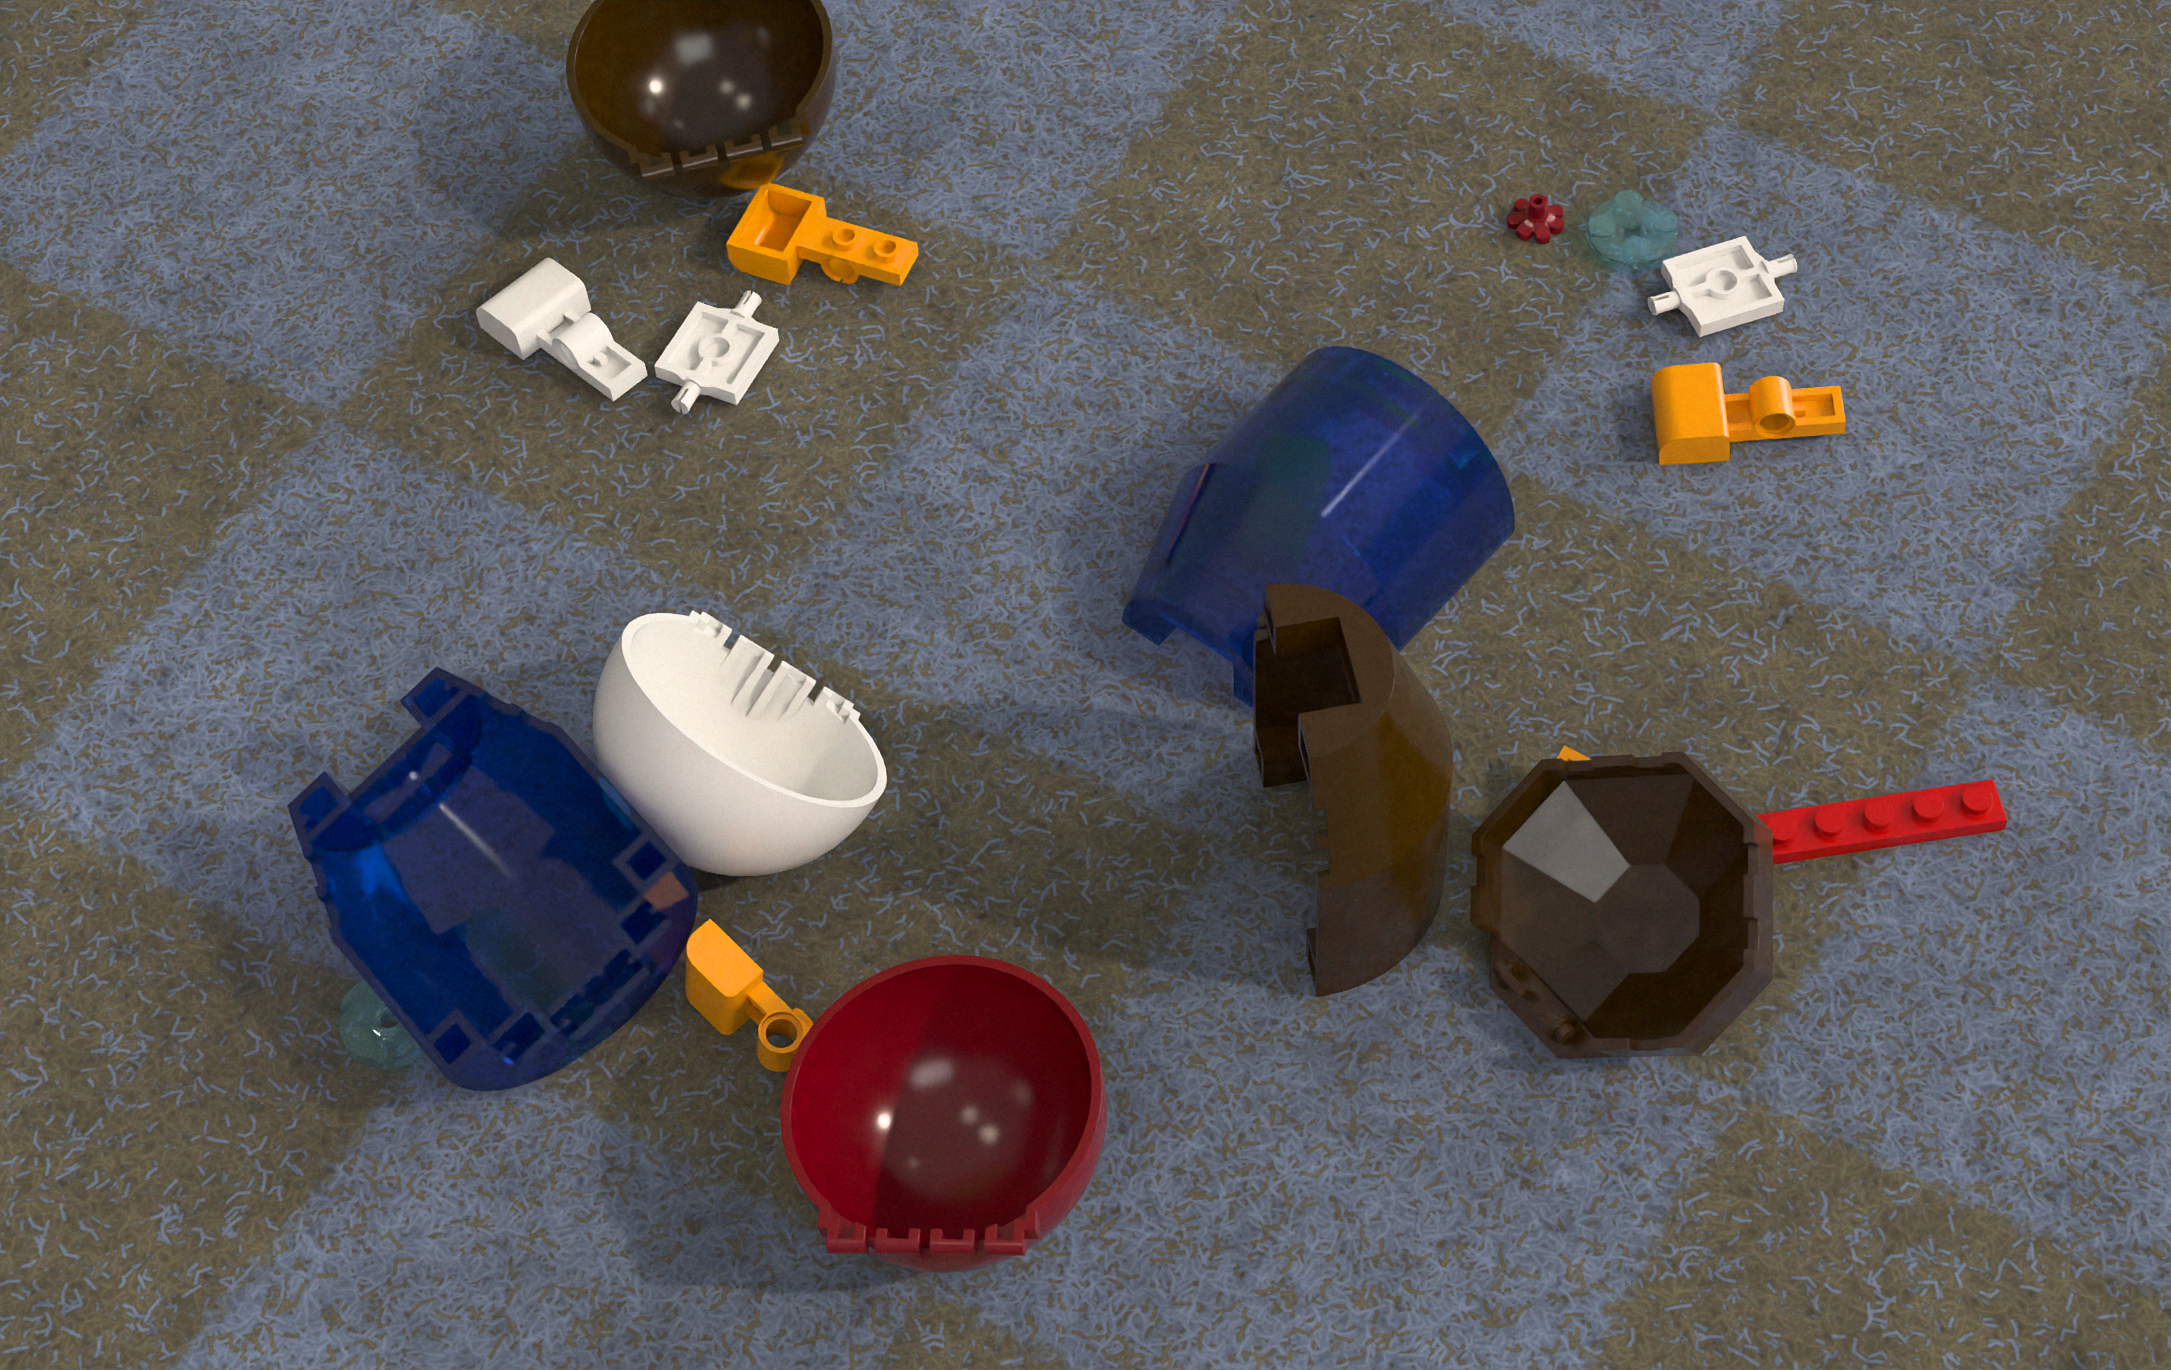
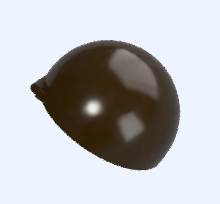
M595 0L582 16L573 33L567 54L566 75L568 88L578 117L587 135L610 163L635 182L654 191L685 199L716 200L735 197L766 185L789 170L807 151L822 128L831 106L836 81V53L831 24L821 0Z

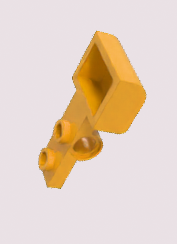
M770 182L758 189L726 243L729 260L739 271L785 285H790L802 262L806 259L820 263L824 273L835 281L840 282L841 279H844L842 283L850 285L855 283L858 277L862 275L901 287L918 256L917 242L829 218L826 216L823 197Z
M1717 363L1668 366L1658 370L1651 378L1650 393L1659 465L1730 461V442L1845 434L1846 420L1840 386L1791 389V385L1786 379L1778 376H1768L1756 380L1750 386L1747 393L1724 394L1721 367Z
M709 919L690 936L687 943L685 976L687 999L724 1035L734 1033L751 1018L759 1026L757 1057L760 1063L765 1068L774 1072L788 1071L801 1041L814 1023L801 1009L794 1008L792 1010L763 982L764 971L717 924ZM783 1034L790 1037L794 1043L785 1048H778L770 1044L768 1039L773 1035Z

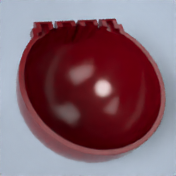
M943 955L921 958L893 966L860 982L838 998L812 1025L801 1041L785 1078L780 1109L781 1136L792 1172L806 1198L819 1214L817 1228L822 1237H827L826 1248L829 1254H868L891 1265L921 1272H967L990 1267L1016 1256H1025L1027 1249L1038 1244L1057 1228L1076 1206L1095 1173L1103 1148L1107 1124V1094L1104 1073L1095 1042L1082 1017L1064 995L1042 978L1019 966L981 956Z

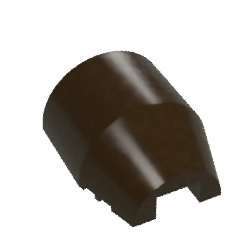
M1297 583L1264 585L1260 603L1262 615L1257 617L1259 630L1254 631L1253 749L1263 788L1308 780L1314 811L1324 810L1326 829L1315 832L1314 840L1317 850L1327 849L1328 869L1317 872V922L1315 928L1306 929V957L1316 996L1321 997L1350 990L1383 975L1412 952L1431 926L1440 905L1444 886L1453 775V750L1449 730L1435 700L1367 611L1348 598L1321 587Z

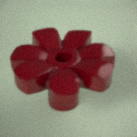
M1540 194L1531 196L1529 201L1520 198L1514 203L1515 213L1508 215V228L1517 229L1516 237L1524 241H1528L1534 235L1536 243L1540 245L1550 242L1551 234L1558 235L1564 229L1562 207L1560 205L1547 206V197Z

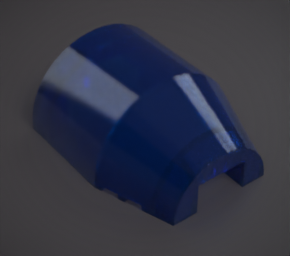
M1332 346L1315 350L1293 368L1183 476L1125 606L1122 623L1157 646L1177 627L1233 663L1234 696L1253 708L1254 631L1259 630L1257 617L1262 615L1260 603L1264 585L1276 583L1307 584L1338 593L1367 611L1378 623L1398 652H1400L1514 533L1515 514L1508 485L1494 456L1476 430L1446 398L1424 380L1397 363L1362 349Z
M436 666L400 700L401 704L422 726L352 792L324 771L290 802L287 808L304 858L311 863L318 884L314 888L318 899L325 905L331 927L328 930L334 944L447 1080L461 1088L473 1091H500L534 1082L568 1066L614 1034L644 1006L667 978L687 944L697 914L698 888L694 875L688 866L560 726L550 721L547 723L527 713L521 707L513 703L508 704L490 695L486 690Z

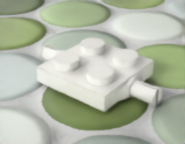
M1746 236L1662 261L1661 274L1671 291L1648 297L1650 312L1652 311V315L1656 316L1659 313L1678 308L1688 317L1699 337L1783 312L1785 301L1775 285L1774 278L1796 273L1797 263L1792 254L1771 261L1765 260L1754 251Z
M745 291L734 309L715 308L701 302L696 303L654 365L656 377L682 386L671 402L672 407L676 411L680 412L682 409V413L687 414L699 395H709L734 405L739 403L779 342L778 329L759 323L751 317L762 301L758 294L753 292L751 295V291Z

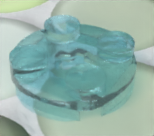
M1620 191L1614 199L1605 201L1591 214L1587 235L1590 251L1596 260L1615 271L1631 273V268L1641 269L1646 267V271L1657 269L1662 266V261L1670 259L1675 251L1678 218L1662 204L1652 199L1641 197L1636 191ZM1629 229L1637 230L1642 237L1633 235L1630 238H1626L1624 233L1625 230Z
M401 972L402 977L391 976L385 978L384 973L371 975L358 982L343 998L340 1006L339 1034L347 1052L362 1065L377 1068L383 1073L397 1072L403 1066H408L425 1056L442 1034L444 1023L437 995L425 980L412 973ZM386 1013L391 1017L399 1013L402 1014L399 1019L400 1023L391 1028H382L383 1024L380 1018Z

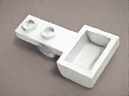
M551 258L542 260L476 309L480 327L518 357L524 360L536 350L542 348L612 401H615L648 376L645 363L613 341L612 335L603 321L595 314L589 312L591 306L583 282Z

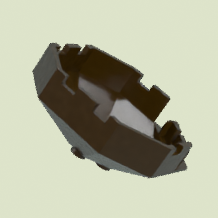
M1682 751L1663 752L1662 756L1635 757L1632 754L1593 756L1591 760L1565 761L1562 758L1541 759L1472 834L1471 855L1477 858L1476 886H1471L1470 921L1476 928L1490 933V988L1557 1058L1701 1056L1773 980V832L1702 763Z

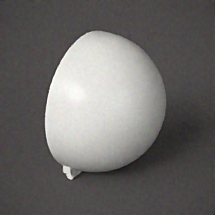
M692 610L689 616L655 613L636 618L624 629L606 660L593 706V741L598 768L606 789L628 823L647 842L681 863L706 872L728 876H760L794 869L819 858L840 844L862 823L882 795L886 787L887 776L883 758L871 736L858 721L860 713L852 708L853 703L825 686L818 694L815 702L807 696L814 687L816 680L783 660L775 672L767 669L774 655L742 635L739 636L732 649L724 647L723 644L729 637L732 629L705 612H702L700 615Z

